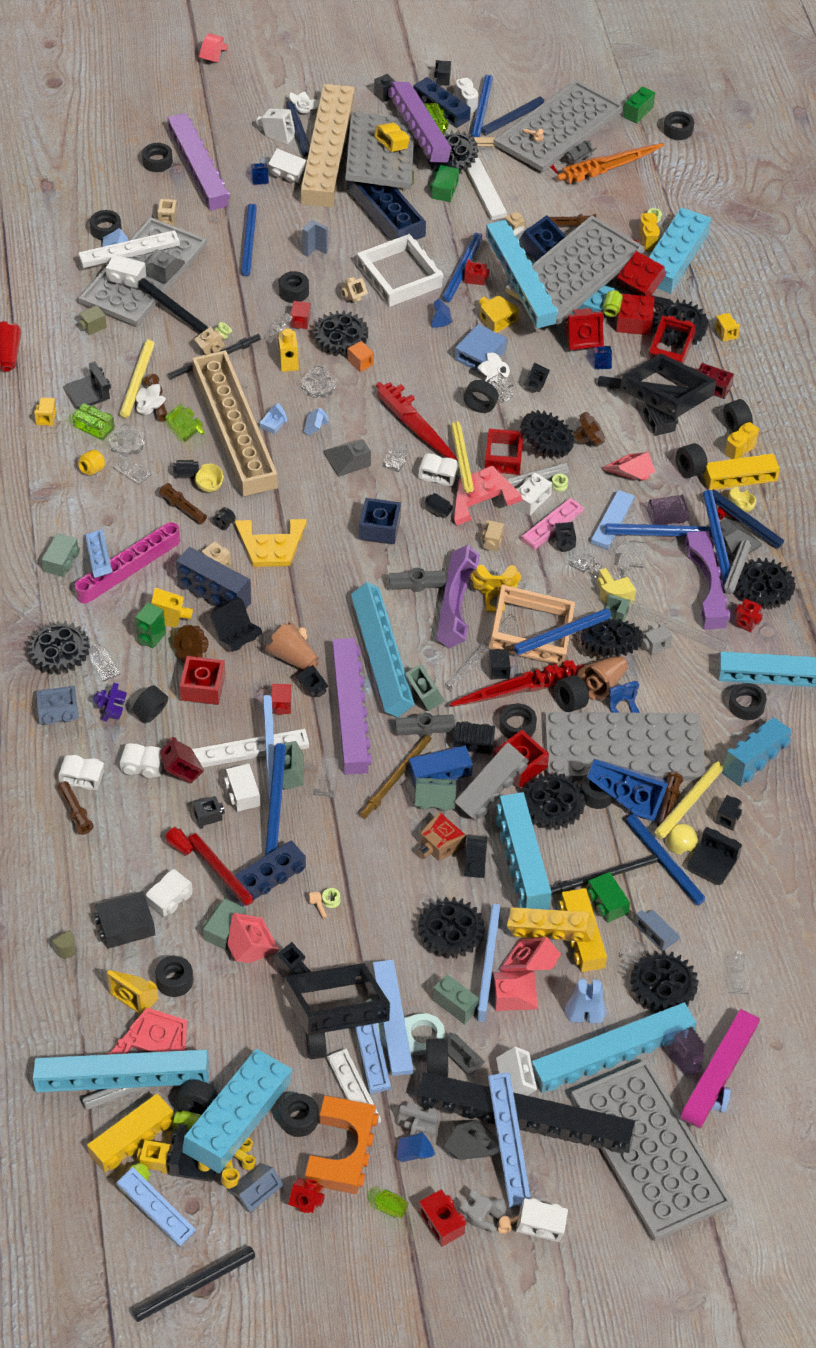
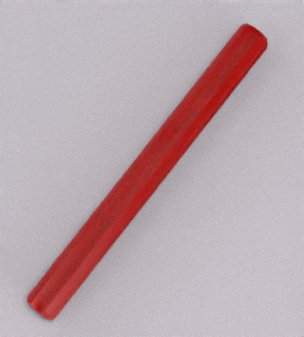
M197 833L189 835L188 839L194 849L245 906L253 903L252 895L202 838Z

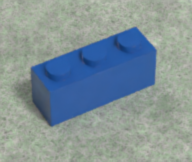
M466 746L454 747L441 752L436 751L432 754L419 755L409 759V772L415 789L416 777L456 780L472 776L473 764Z

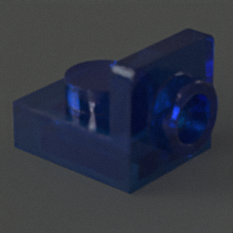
M267 163L251 164L253 184H268Z
M611 346L593 347L594 368L611 369Z

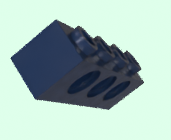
M426 77L413 85L423 104L455 128L470 120L471 107L430 78Z
M290 840L234 876L249 891L254 902L261 895L268 894L275 886L285 883L291 876L301 873L306 868V856ZM225 884L226 893L236 904L244 907L245 905Z

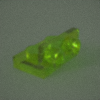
M180 403L165 416L185 442L198 431L202 434L206 433L202 429L204 424L198 418L194 419L195 413L189 406L185 408Z

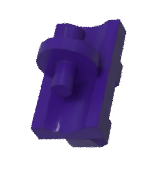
M113 682L108 695L106 690H101V692L94 694L93 701L97 704V707L103 708L105 706L101 718L103 721L107 722L109 717L119 720L122 714L123 707L114 705V702L123 705L127 693L118 689V683Z

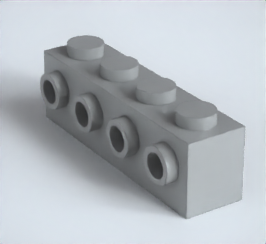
M507 742L456 799L455 803L473 819L482 818L487 813L489 805L497 802L501 796L500 793L513 784V778L527 768L529 760Z

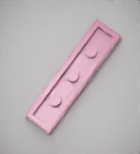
M569 498L522 535L521 541L533 550H536L554 535L555 523L571 522L583 512L584 507L572 498Z

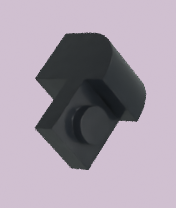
M467 835L464 876L484 878L487 835Z
M293 942L275 956V966L283 979L284 976L311 972L304 964L305 955Z

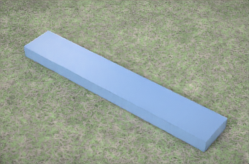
M264 695L268 803L270 804L274 758L272 698L270 695Z
M493 904L491 909L477 1015L479 1022L486 1021L500 904Z
M394 960L373 962L375 980L390 1002V1020L383 1022L391 1075L413 1074Z
M510 1072L490 1075L488 1079L509 1207L514 1208L520 1207L524 1199H530L531 1195Z

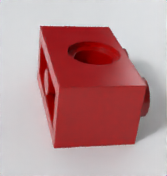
M442 1189L419 1201L418 1212L441 1247L464 1235L466 1220L462 1213H457L452 1198L449 1195H445ZM440 1215H447L448 1218H447V1219H441V1218H439L438 1216H440Z

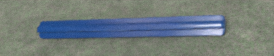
M486 74L484 77L471 137H480L493 81L492 75Z
M251 203L247 208L241 274L243 276H249L251 272L257 211L256 204Z
M474 233L443 294L444 302H451L465 275L467 259L472 261L482 241L483 235L481 233Z
M706 490L703 492V497L723 584L725 585L730 572V565L712 490Z
M606 523L604 527L605 534L686 536L687 532L709 531L711 537L710 526Z
M605 608L514 645V651L517 655H520L610 619L611 612Z
M276 743L274 746L265 856L276 850L278 846L286 745L282 743Z
M635 814L628 816L626 823L653 855L657 856L659 862L696 905L704 903L705 896L638 817Z

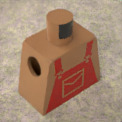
M439 812L421 831V847L417 849V854L422 859L431 854L434 858L441 861L466 847V834Z

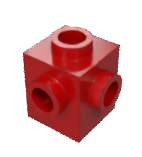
M745 599L735 609L736 619L734 625L751 633L762 620V606Z
M298 1178L293 1184L288 1205L298 1208L303 1213H314L324 1202L325 1194H322L324 1186L318 1184L314 1179L305 1180Z

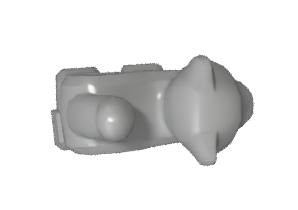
M473 1188L469 1194V1202L473 1205L470 1206L465 1200L460 1206V1213L473 1226L487 1229L493 1233L496 1230L495 1226L485 1220L489 1213L500 1220L506 1213L505 1201L503 1199L491 1200L484 1195H480Z

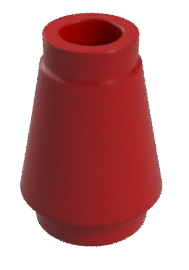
M177 827L171 828L164 837L167 840V844L185 856L189 855L194 849L183 831Z

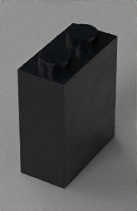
M144 891L95 904L96 913H93L96 925L100 924L99 936L101 942L105 941L107 949L156 935L155 925Z

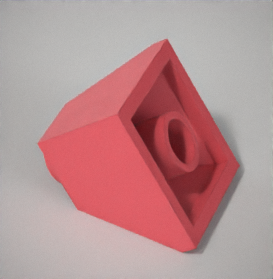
M648 452L630 453L602 467L603 471L630 479H640V481L650 478V474L656 472Z
M239 913L232 915L228 947L236 961L252 963L279 951L263 918Z
M547 937L519 939L499 970L501 972L551 970L556 965L561 953Z
M534 971L493 972L496 1011L538 1009Z

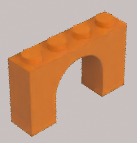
M324 1095L320 1112V1124L348 1130L355 1136L358 1145L350 1156L340 1160L310 1155L305 1180L314 1179L326 1189L358 1194L359 1187H363L365 1181V1174H362L363 1168L368 1167L370 1154L367 1153L368 1146L372 1147L375 1134L372 1133L373 1126L377 1127L379 1114L376 1113V1105Z

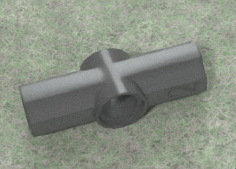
M416 567L411 569L410 572L389 573L390 589L410 588L414 592H421L427 587H445L446 573L445 570L425 571L422 568Z
M423 712L417 717L395 718L397 736L418 734L420 737H424L426 734L431 736L433 733L455 732L454 715L433 716L428 712Z

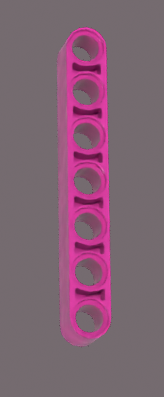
M170 522L163 525L110 559L112 573L94 578L93 572H90L75 583L77 600L80 603L91 602L180 543L178 524Z
M743 1009L739 1010L684 1107L680 1119L701 1129L759 1024V1017Z

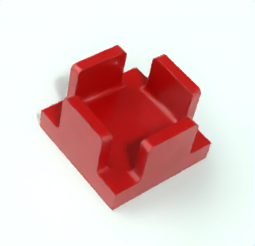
M590 308L573 310V314L568 315V319H565V335L568 338L570 350L604 346L602 311L592 312Z

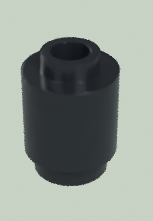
M176 460V464H173V474H177V478H194L199 471L198 461Z
M437 493L428 495L425 500L426 509L439 517L443 516L446 518L452 511L453 506L450 504V501Z

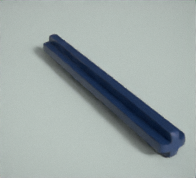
M539 96L486 124L481 128V132L484 135H488L542 105L545 101L544 98Z
M287 101L286 108L291 110L295 134L302 154L306 157L309 154L310 145L295 104Z
M712 490L715 503L776 548L779 549L783 545L784 539L718 491Z

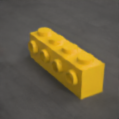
M511 907L507 927L514 937L519 938L547 937L553 940L592 942L596 922L590 912Z

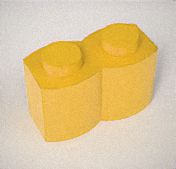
M396 123L376 125L374 136L388 151L408 149L410 138Z
M642 213L639 227V235L642 238L641 245L644 246V251H653L658 244L660 233L657 226V216L654 213Z
M751 422L743 424L739 431L732 433L727 438L724 455L730 459L742 458L745 452L753 450L757 444L759 428Z

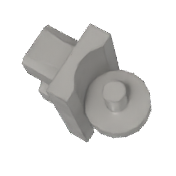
M408 1102L406 1106L401 1105L397 1125L411 1129L410 1136L416 1135L417 1131L435 1136L439 1118L437 1116L438 1111L431 1108L426 1109V1112L420 1111L416 1104Z

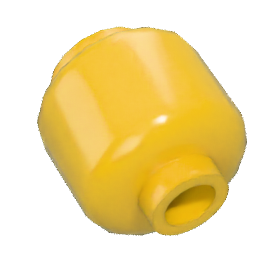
M95 449L89 450L79 457L78 467L82 473L91 476L104 469L105 458L99 451Z

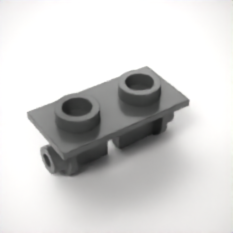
M589 140L583 141L575 148L566 152L565 159L569 161L566 167L582 162L581 159L591 157L593 155L592 152L597 147L592 149Z
M450 1032L446 1035L448 1055L469 1075L485 1063L457 1034Z

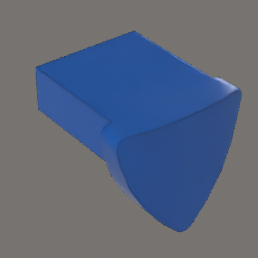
M440 299L434 301L435 313L431 322L432 327L438 328L452 323L450 308Z
M423 1132L399 1139L397 1159L401 1162L426 1159L435 1155L430 1141Z

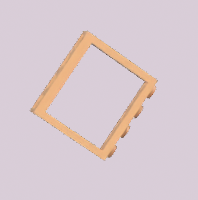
M502 585L498 596L488 648L494 650L508 649L509 653L517 655L514 651V645L527 640L498 632L504 602L565 616L564 625L572 622L575 602ZM569 635L561 638L560 647L545 644L519 656L561 665L566 657Z

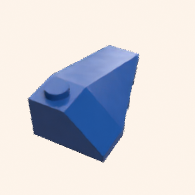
M593 759L587 775L588 779L635 815L652 821L655 820L668 786L665 780L659 777L598 759Z

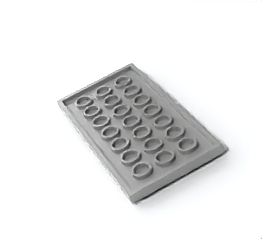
M575 80L495 138L494 145L543 172L565 156L566 152L575 148L622 113L624 105ZM524 129L532 131L542 129L543 140L541 142L536 141L533 135L524 133Z
M361 111L351 112L345 180L411 189L414 135L409 130L404 119L395 118L394 116H380L375 113L365 114ZM396 123L410 138L408 149L388 151L374 136L376 125Z
M591 215L536 261L532 268L534 271H537L540 282H543L546 293L551 296L552 304L558 309L556 324L559 325L568 315L573 313V310L579 308L621 272L635 251L643 253L644 246ZM512 283L506 286V292L521 301Z
M150 217L130 240L175 230L180 246L161 251L185 261L181 269L167 283L146 275V280L163 293H166L206 247L207 239ZM154 252L128 258L145 262ZM106 267L79 297V303L91 308L97 305L103 313L135 326L139 325L158 302L140 287L138 289L107 281Z
M545 712L546 749L549 753L547 769L551 776H554V773L557 772L558 777H561L564 773L565 779L572 777V780H582L589 772L593 759L644 772L667 781L666 774L669 772L681 774L683 781H699L706 773L700 713Z
M644 1060L571 1092V1097L579 1108L635 1120V1133L630 1153H616L604 1147L601 1150L654 1241L732 1207L733 1201L686 1123L680 1119V1113L648 1060Z

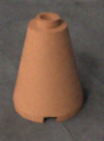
M288 621V625L284 623L270 638L273 640L271 645L268 643L265 650L268 653L303 671L311 665H314L316 668L319 664L317 662L319 657L290 621Z
M615 655L611 658L585 665L579 670L577 676L582 678L587 685L589 698L602 701L608 697L609 689L616 686L625 674L628 664L625 658Z

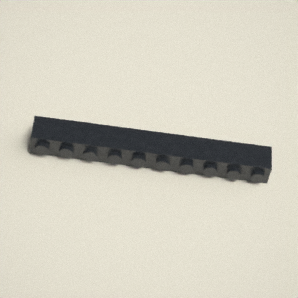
M423 1072L417 1092L418 1105L426 1109H440L447 1114L457 1113L469 1119L479 1118L487 1123H496L490 1087ZM514 1093L519 1128L526 1129V1131L534 1134L538 1132L544 1133L551 1138H565L573 1143H587L594 1148H608L616 1153H630L635 1133V1120Z

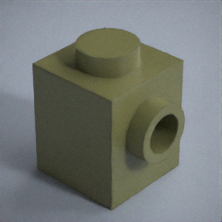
M97 305L79 313V326L88 335L107 328L106 315Z

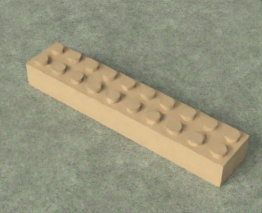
M323 84L301 187V204L334 207L350 128L351 112H353L355 104V87Z
M226 350L192 358L194 376L243 497L277 489L278 477L276 469Z

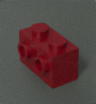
M701 363L697 371L715 379L714 396L725 399L732 387L734 374Z

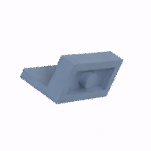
M311 220L302 229L303 255L308 257L315 249L327 254L328 227Z
M643 910L636 913L634 925L661 952L679 940L680 936L654 910L649 911L647 914Z
M260 1164L242 1178L235 1187L230 1188L229 1192L239 1198L247 1212H252L284 1184L273 1167Z

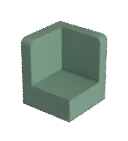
M609 594L606 608L611 612V616L608 621L614 618L615 621L622 619V622H624L629 613L630 600Z

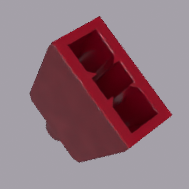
M169 738L166 741V745L160 750L164 768L167 772L189 783L194 782L204 772L193 750L179 742L177 738Z

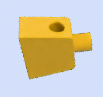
M484 296L479 300L480 319L488 329L498 333L518 321L519 308L501 296H496L491 300Z
M284 329L283 332H278L281 372L298 371L296 333L291 329ZM291 351V357H286V352Z
M158 588L154 589L151 604L164 610L165 626L177 627L180 618L191 620L193 609L182 607L184 600L182 596Z

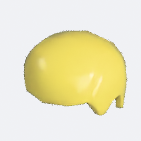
M212 463L203 464L196 473L195 483L197 487L208 493L217 491L223 482V470L218 465Z
M735 487L729 492L728 499L745 512H750L755 508L757 500L748 490L740 492L739 488Z
M677 824L667 834L665 838L666 846L670 851L678 855L685 851L691 852L698 843V835L690 825Z

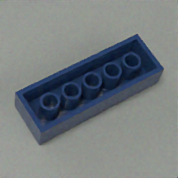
M347 180V190L391 241L408 234L416 240L426 236V221L396 187Z

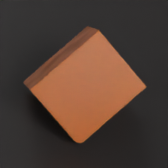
M360 341L348 348V361L359 372H362L374 365V352Z

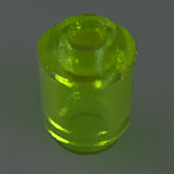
M384 1189L383 1192L379 1191L374 1200L376 1210L393 1218L399 1217L401 1219L409 1202L405 1201L404 1197L387 1189Z

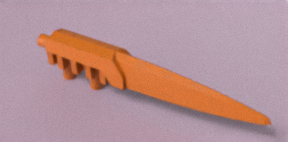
M653 144L605 157H594L562 168V173L556 177L558 181L564 180L569 184L572 181L581 182L585 179V176L589 178L596 177V175L606 173L609 169L652 153L665 144Z

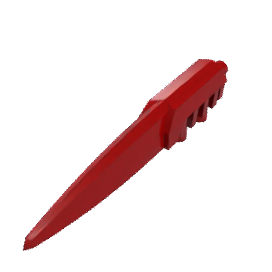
M381 382L376 384L378 398L402 422L445 457L458 461L442 438L412 406L411 402L415 400L414 396L411 394L407 397H402L401 392L405 390L402 384L397 387L392 386L391 382L385 385Z
M565 660L560 667L554 664L553 666L548 665L544 667L543 672H540L539 669L535 670V673L531 671L525 672L523 676L500 682L466 695L452 702L450 706L468 705L525 691L535 692L555 686L556 682L560 679L572 675L577 676L579 670L584 665L576 666L573 660Z

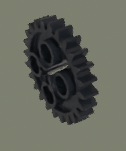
M451 130L450 134L445 132L444 137L451 146L452 151L450 152L448 162H430L427 159L428 164L435 172H438L440 165L459 169V174H461V170L466 172V167L471 168V163H475V158H478L477 142L474 137H471L470 133L466 135L465 131L461 134L459 130L456 133H453V130Z
M677 299L676 303L670 300L669 305L664 303L663 307L659 306L658 311H655L653 316L652 328H654V334L657 332L662 316H673L679 320L680 313H684L682 321H690L696 327L692 343L697 345V340L702 341V337L706 335L708 329V319H706L707 314H703V309H698V304L692 306V301L686 304L685 299L682 303ZM665 328L662 343L668 341V346L673 343L675 348L678 345L684 348L688 334L680 332L677 335L676 330Z
M338 310L336 314L329 312V316L324 314L323 319L318 318V322H315L313 339H315V344H318V348L323 347L324 352L330 350V354L336 352L338 356L342 352L343 355H346L349 347L360 341L364 344L367 343V323L363 322V318L358 319V314L352 316V312L345 314L344 310L342 314H339Z
M539 410L536 413L531 411L530 414L527 413L519 426L521 428L520 433L523 434L522 438L527 439L525 443L531 444V449L536 448V453L541 451L543 456L548 454L550 458L553 455L556 459L559 456L563 458L569 454L575 443V440H573L575 436L571 434L573 430L567 429L569 425H564V420H558V416L553 417L551 412L547 415L545 411L542 414Z
M758 558L757 562L751 559L750 564L745 562L735 590H738V596L743 595V601L748 599L758 605H762L763 609L766 606L772 609L773 605L779 608L780 603L785 605L786 601H790L791 596L794 595L795 577L792 576V571H787V566L781 567L782 562L775 564V559L771 562H768L767 558L764 561Z
M612 618L611 621L605 620L583 629L581 641L584 649H588L589 653L595 651V655L602 654V657L605 655H609L610 658L613 655L620 657V654L627 656V652L633 654V650L638 651V647H641L643 643L642 630H639V626L635 627V623L629 624L628 620L622 622V619L615 621Z
M57 621L56 625L49 622V627L42 625L43 630L36 629L37 635L32 634V640H28L29 646H27L29 659H31L32 665L36 664V668H42L44 673L47 670H50V674L57 671L58 675H60L61 670L68 673L69 668L75 670V665L82 666L81 660L86 661V655H89L90 644L85 630L81 631L80 626L75 628L74 623L68 626L67 621L63 625H60L59 621Z
M547 772L546 777L539 774L538 779L532 777V783L527 781L526 787H523L530 817L534 819V825L540 822L541 828H544L545 825H548L549 830L553 826H556L557 830H559L560 825L567 828L568 822L574 825L575 819L579 820L580 814L584 812L586 801L584 800L585 795L581 793V787L578 788V782L572 783V777L565 779L564 773L561 777H558L557 772L554 773V776Z
M445 897L444 902L436 899V905L430 902L429 909L424 907L423 914L419 916L418 935H420V942H425V948L431 947L432 954L439 951V957L443 953H446L447 959H449L451 954H454V957L457 959L458 953L465 957L466 950L473 953V946L478 948L479 941L483 940L485 927L484 920L481 919L482 913H477V907L471 908V902L463 904V898L459 902H456L455 897L452 898V901H448V898Z
M663 950L662 955H659L657 951H654L653 957L647 953L646 960L640 957L639 963H635L634 969L631 971L630 984H632L631 991L635 992L634 998H640V1005L647 1003V1009H650L652 1006L655 1007V1013L659 1009L664 1011L684 1002L688 1007L690 1001L694 1000L698 990L699 980L696 979L697 972H693L694 966H688V959L681 961L682 955L675 958L674 952L666 955L665 950Z

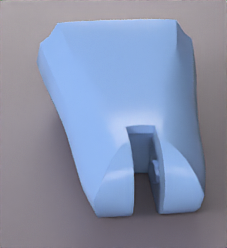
M579 979L564 1010L570 1022H584L585 1012H587V1022L601 1023L605 1018L607 1011L603 986L600 980L592 979V984H587L586 979Z

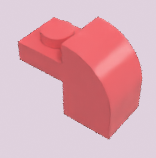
M211 33L207 34L202 43L199 57L219 62L221 50H227L228 44L223 43L224 37Z

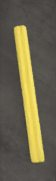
M150 339L143 345L120 411V416L128 418L131 414L155 345Z
M452 422L451 430L463 489L465 493L473 492L474 486L460 422Z
M721 762L713 763L654 832L658 839L667 836L723 771L724 766Z

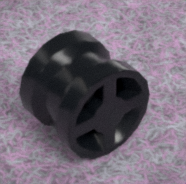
M222 507L219 514L213 517L214 524L221 530H227L230 523L236 520L233 511L227 507Z

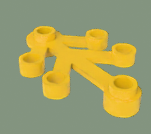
M250 1138L246 1139L234 1155V1157L242 1161V1167L246 1170H252L256 1162L254 1156L245 1153L250 1152L252 1149L253 1141ZM232 1159L224 1167L221 1176V1183L229 1189L238 1184L240 1177L239 1172L233 1168ZM198 1162V1168L201 1171H208L211 1169L205 1166L204 1164Z

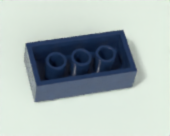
M188 547L176 560L178 585L181 588L189 590L197 597H202L218 607H222L237 597L243 599L246 609L251 604V583L249 578L191 547Z

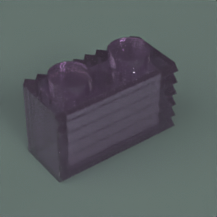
M682 494L667 498H657L656 500L650 499L648 501L647 512L652 525L681 524L689 519L690 511Z
M689 1027L677 1033L671 1050L672 1058L684 1075L698 1072L702 1068L701 1062L705 1056L704 1049L706 1044L703 1043V1040H700L701 1037H698L696 1030H693L694 1027Z

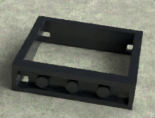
M660 353L622 375L620 390L677 418L714 396L716 380ZM659 372L693 390L676 399L642 382V380Z
M365 963L284 976V995L307 1035L382 1023L390 1020V1002ZM362 984L372 1001L311 1011L302 994Z

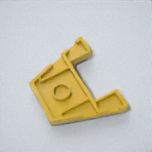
M290 519V534L252 535V520L235 521V528L240 534V539L245 545L253 567L290 566L297 551L298 543L302 539L303 531L307 526V519Z

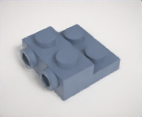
M75 686L36 691L40 724H52L57 721L71 722L74 719H79Z

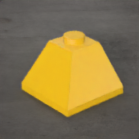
M109 970L107 972L110 995L139 1015L147 1007L151 1008L159 999L157 986L152 981H146L142 977Z

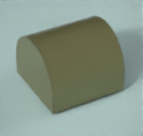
M70 930L52 941L54 952L60 958L67 959L76 953L74 934Z

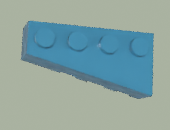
M773 717L759 727L757 734L752 732L748 735L745 742L742 740L738 742L735 750L732 748L727 750L722 774L740 787L745 782L749 783L758 770L762 771L770 759L774 760L782 748L785 749L789 746L792 730Z

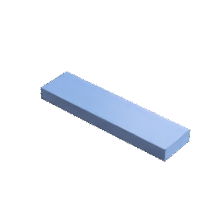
M620 490L617 491L591 540V544L609 549L616 534H605V524H622L635 499L634 495Z
M103 529L86 534L85 537L94 578L112 573Z
M377 1023L355 1027L370 1094L391 1090Z
M133 1167L117 1181L116 1185L178 1247L196 1231Z

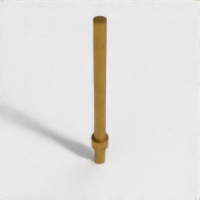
M426 734L376 795L371 796L367 801L366 807L360 813L363 819H366L373 810L379 807L384 796L408 769L409 759L418 756L432 740L430 735Z

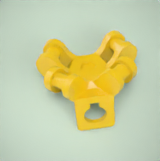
M478 565L475 571L471 573L473 587L485 594L487 612H496V607L491 606L490 601L493 600V597H497L498 600L502 585L518 587L521 574L514 565L508 566L502 575H491L484 565ZM505 602L503 603L502 612L505 610Z

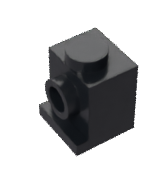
M436 60L434 78H437L438 85L449 86L451 61Z
M534 362L528 372L524 386L530 392H540L550 370Z
M573 522L555 523L554 538L557 549L567 552L576 547V534Z
M311 665L297 675L312 697H320L326 693L328 685L314 665Z
M726 795L717 812L715 823L734 831L736 821L739 820L743 811L740 809L742 805L741 800Z
M216 796L193 802L194 816L199 829H203L205 825L223 820L222 814H225L222 802L218 803Z

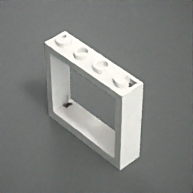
M410 234L357 253V267L389 307L442 287V278H444L442 271L438 270L433 260L429 259L425 250L421 249L417 240L413 239ZM409 250L429 276L392 289L372 263Z

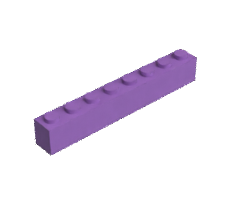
M392 82L388 95L429 161L448 162L451 146L411 83Z
M186 113L167 117L168 130L209 210L227 207L228 199H230L229 190L225 189L223 179L219 178L218 169L214 168L213 160L209 158L207 148L204 149L203 141L201 138L199 139L197 129L193 128L191 118L189 119Z
M356 638L333 639V659L344 775L368 773V765H372L371 753H367V749H370V739L365 736L368 733V722H364V718H367L366 706H362V702H365V691H361L364 683L363 675L359 676V672H362V662L357 658L360 657V645L356 646Z

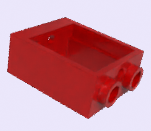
M662 316L649 351L650 359L662 353L684 364L696 333L695 325L690 321L683 322L677 320L673 316ZM665 328L688 334L681 355L658 348Z
M489 428L484 469L493 466L499 473L520 475L523 434L520 431ZM492 443L518 445L517 457L491 455Z

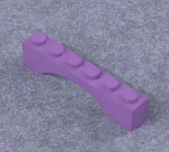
M709 531L687 532L685 547L688 559L702 570L709 585V594L703 602L701 610L703 629L726 628L727 621L730 620V610L726 609L727 597L723 595L724 584L719 578L720 567L716 565L717 553L713 552L714 540L710 538Z
M468 544L452 552L436 638L448 648L466 641L468 625L462 617V600L471 580V573L478 566L480 554Z

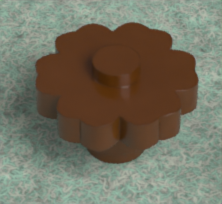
M588 412L579 415L581 426L576 428L574 432L577 441L580 444L587 443L590 440L594 441L598 446L603 444L605 436L599 423Z
M184 625L178 629V635L174 636L173 647L177 650L176 655L182 662L186 661L187 656L203 658V653L207 651L209 641L199 626Z

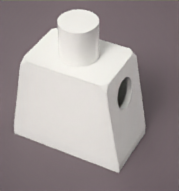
M269 109L263 117L259 116L257 118V125L264 128L266 137L289 144L296 135L291 110Z

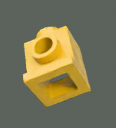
M730 313L716 316L715 329L724 342L739 337L740 324H736L735 319L731 317Z
M41 397L40 404L36 406L34 412L36 425L54 426L57 411L55 398Z
M145 1140L143 1148L138 1150L137 1161H140V1164L147 1166L150 1170L162 1171V1174H167L169 1165L166 1164L168 1152L171 1151V1144Z

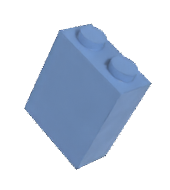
M478 324L455 348V360L480 372L477 367L482 362L487 361V353H496L501 357L506 351L507 338Z

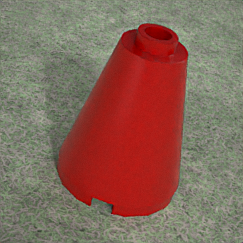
M7 321L0 322V370L4 372H9L16 366L22 334L20 326L16 323L10 325Z

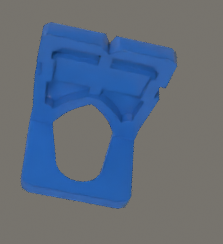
M638 681L625 683L624 686L621 684L609 689V707L612 713H620L616 705L623 699L629 702L631 713H640L635 704L637 689H639Z

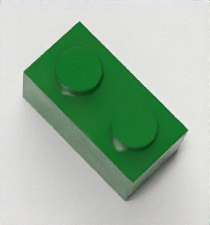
M642 86L625 102L623 118L637 124L654 107L655 92Z
M440 165L438 172H435L434 182H431L430 185L432 199L451 202L459 182V169Z
M148 602L136 615L135 624L137 641L143 646L153 649L166 634L163 609Z
M610 872L588 881L587 893L589 900L595 903L598 914L604 917L607 923L629 914L630 901Z

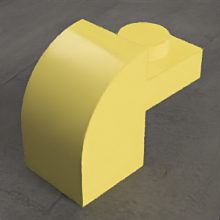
M606 568L599 570L597 584L600 588L599 597L603 602L607 604L609 594L630 600V603L634 602L636 589L628 577L614 581Z

